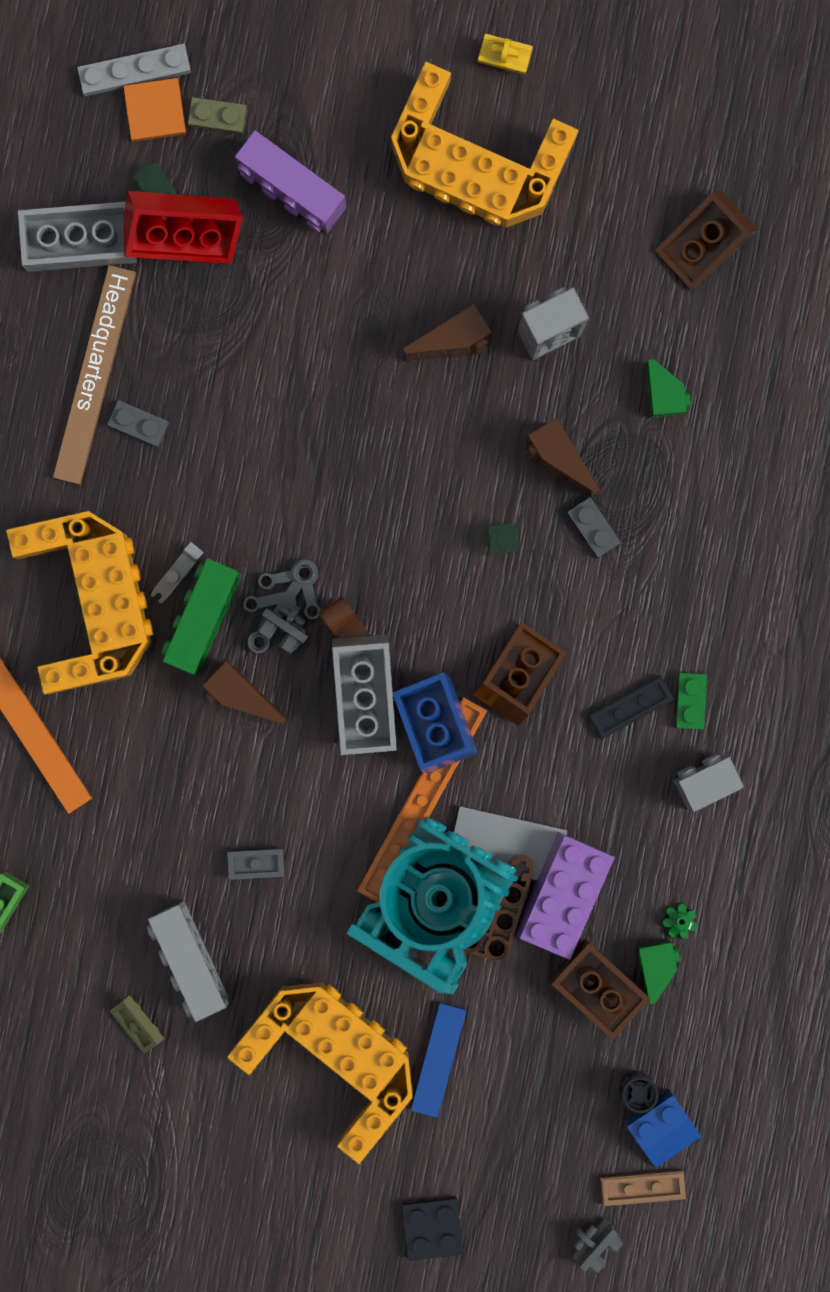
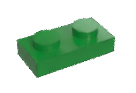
M678 673L675 728L704 730L707 674Z

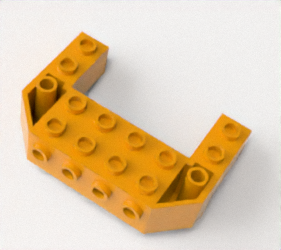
M425 62L391 137L392 149L405 183L417 191H425L434 195L439 201L454 204L466 213L483 217L484 220L496 226L500 225L507 228L541 215L553 193L554 186L576 140L578 129L553 119L531 169L526 168L431 125L451 82V72Z
M89 511L6 530L12 557L16 559L68 548L89 637L91 655L38 667L43 693L53 694L131 676L150 646V636L153 635L150 619H146L144 608H147L144 592H140L138 581H141L137 564H133L131 554H134V547L131 537L127 538L125 533Z
M320 982L283 986L231 1050L227 1058L250 1075L284 1031L370 1100L340 1137L337 1144L338 1148L360 1164L412 1099V1083L409 1055L406 1051L407 1047L397 1038L391 1039L384 1033L385 1029L376 1021L372 1020L370 1022L362 1015L364 1012L352 1002L348 1004L340 998L341 993L331 985L326 986Z

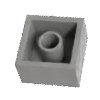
M714 754L703 759V765L698 768L689 766L677 772L679 777L673 781L687 810L695 812L744 788L730 757Z

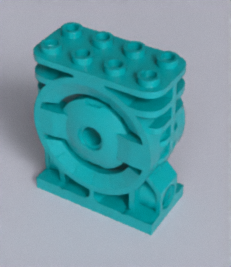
M426 816L424 820L417 819L416 824L418 826L413 834L409 833L407 836L409 841L406 847H401L399 850L400 855L387 869L381 884L380 902L367 905L357 924H352L347 934L436 991L454 994L459 985L457 981L467 966L464 949L475 944L489 929L495 911H499L501 908L499 904L504 896L507 897L510 893L508 889L512 882H516L518 876L514 874L517 869L498 859L492 861L493 855L473 844L469 847V840L450 830L446 833V826ZM419 863L428 869L439 864H451L463 869L472 878L476 886L478 906L474 904V892L471 884L459 872L448 868H436L423 873L414 866ZM401 889L411 894V906L414 915L425 927L436 931H451L462 926L466 930L463 933L459 931L448 936H436L426 932L414 920L410 910L409 899L400 894ZM445 892L447 902L444 906L439 907L437 897L440 893ZM390 932L402 941L400 947L388 941L387 937ZM418 950L436 953L429 965L418 959Z

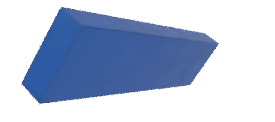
M439 1002L411 1111L438 1118L466 1009Z

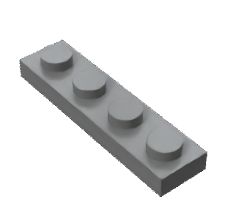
M185 43L77 67L84 96L121 89L126 85L153 82L191 73Z

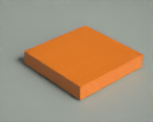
M178 78L124 86L132 142L186 134Z

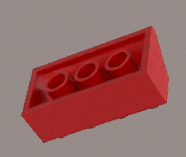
M128 191L123 214L124 256L232 264L243 218L236 199Z

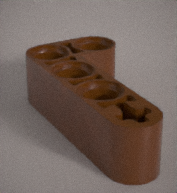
M342 596L319 612L320 616L338 638L371 636Z
M516 855L508 863L513 867L514 864H520L522 860L525 861V866L528 868V871H523L519 878L520 881H525L524 885L513 881L510 886L520 890L519 898L515 901H509L504 896L499 904L501 908L499 911H495L493 921L487 932L474 945L464 949V952L492 961H500L507 957L534 870L532 861L527 856ZM504 913L512 917L511 925L505 928L497 924L498 916ZM462 927L459 931L463 933L466 928ZM494 940H499L504 944V949L499 954H493L488 949L489 944Z

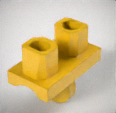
M485 34L478 62L526 75L533 46L515 42L508 38L504 39Z

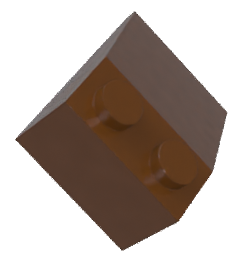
M721 190L712 192L655 251L683 282L693 290L734 254L758 229Z
M473 304L403 348V358L407 362L467 356L472 352L474 355H477L489 347L488 343L492 332Z
M557 418L528 435L525 441L527 444H525L526 447L524 449L532 462L537 460L540 466L591 498L600 491V488Z
M521 622L481 680L473 696L519 726L534 708L567 652Z
M225 662L203 685L207 690L204 695L214 705L221 703L223 706L281 724H286L289 721L230 662Z
M586 938L575 948L571 959L566 958L548 978L550 983L612 1040L616 1038L650 1000L637 985Z

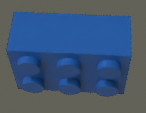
M441 673L392 693L420 771L430 773L478 754L450 676Z

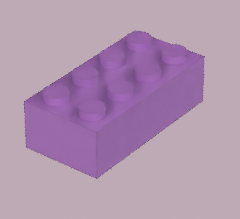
M257 131L252 133L235 156L238 165L237 169L240 171L239 175L250 184H253L254 181L263 188L261 191L272 200L279 198L285 204L284 208L296 217L298 214L305 217L307 220L306 224L318 233L322 230L328 234L347 208L346 199L342 193Z
M558 832L518 922L515 935L522 940L570 960L615 857Z

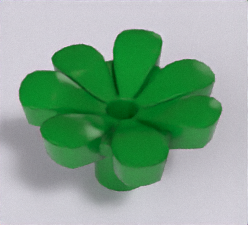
M679 903L677 910L671 906L667 907L665 913L669 917L663 918L661 921L663 927L670 928L667 935L674 938L679 934L680 938L684 940L689 937L688 930L696 931L698 924L692 921L696 917L695 910L686 911L687 907L684 903Z

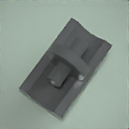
M296 605L292 611L282 606L279 613L287 618L286 621L267 608L262 614L264 619L257 632L268 640L272 638L277 629L286 633L279 647L290 655L300 644L304 646L308 640L307 635L291 625L293 622L302 628L306 622L298 616L301 610L299 606Z
M603 1217L596 1226L591 1225L586 1232L578 1227L575 1233L580 1239L574 1244L576 1250L571 1256L583 1271L586 1272L589 1269L599 1273L606 1262L600 1256L606 1248L612 1253L617 1252L623 1245V1242L610 1222Z

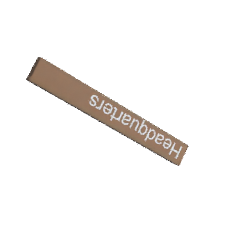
M111 265L108 266L53 476L55 479L78 485L82 483L136 277V272Z

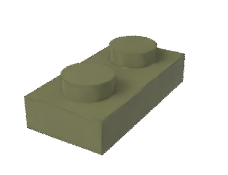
M192 97L188 125L194 128L243 135L247 106Z
M130 995L110 1010L144 1054L164 1039L158 1028L148 1019L140 1005Z

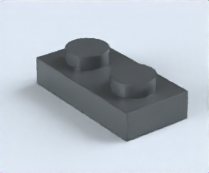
M118 400L107 425L159 448L170 422Z
M591 497L567 512L597 558L621 543Z
M283 848L227 852L229 880L285 876Z

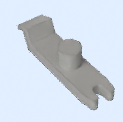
M190 542L180 557L155 586L151 596L155 597L158 593H161L162 597L159 603L165 602L195 566L204 552Z

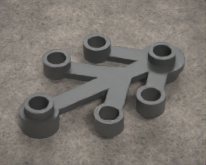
M303 559L297 561L291 571L272 575L263 573L258 579V584L264 590L272 589L275 584L292 583L285 592L257 598L254 596L246 597L243 601L244 609L249 613H254L259 608L277 605L273 613L282 618L283 615L279 613L282 606H285L292 611L297 605L295 597L302 588L307 605L304 609L305 616L310 620L319 618L321 609L316 603L313 584L318 578L317 566L312 561ZM303 568H307L310 571V575L306 579L301 578L299 575L300 570ZM265 576H269L272 579V583L268 587L263 586L261 582ZM250 599H254L257 603L256 608L253 610L248 609L246 606L247 601ZM311 606H315L318 609V613L314 617L309 616L307 613L308 608ZM292 622L291 625L293 627H295L296 629H300L302 633L306 635V632L303 628L299 627L298 625ZM256 631L249 636L248 646L255 653H264L270 647V640ZM258 637H262L265 641L264 646L261 648H257L254 644L255 639Z

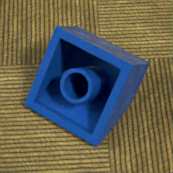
M670 1090L658 1098L657 1104L652 1110L647 1113H635L624 1121L655 1168L701 1137Z

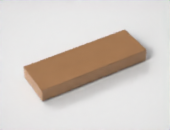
M683 1170L600 1177L603 1206L686 1199Z

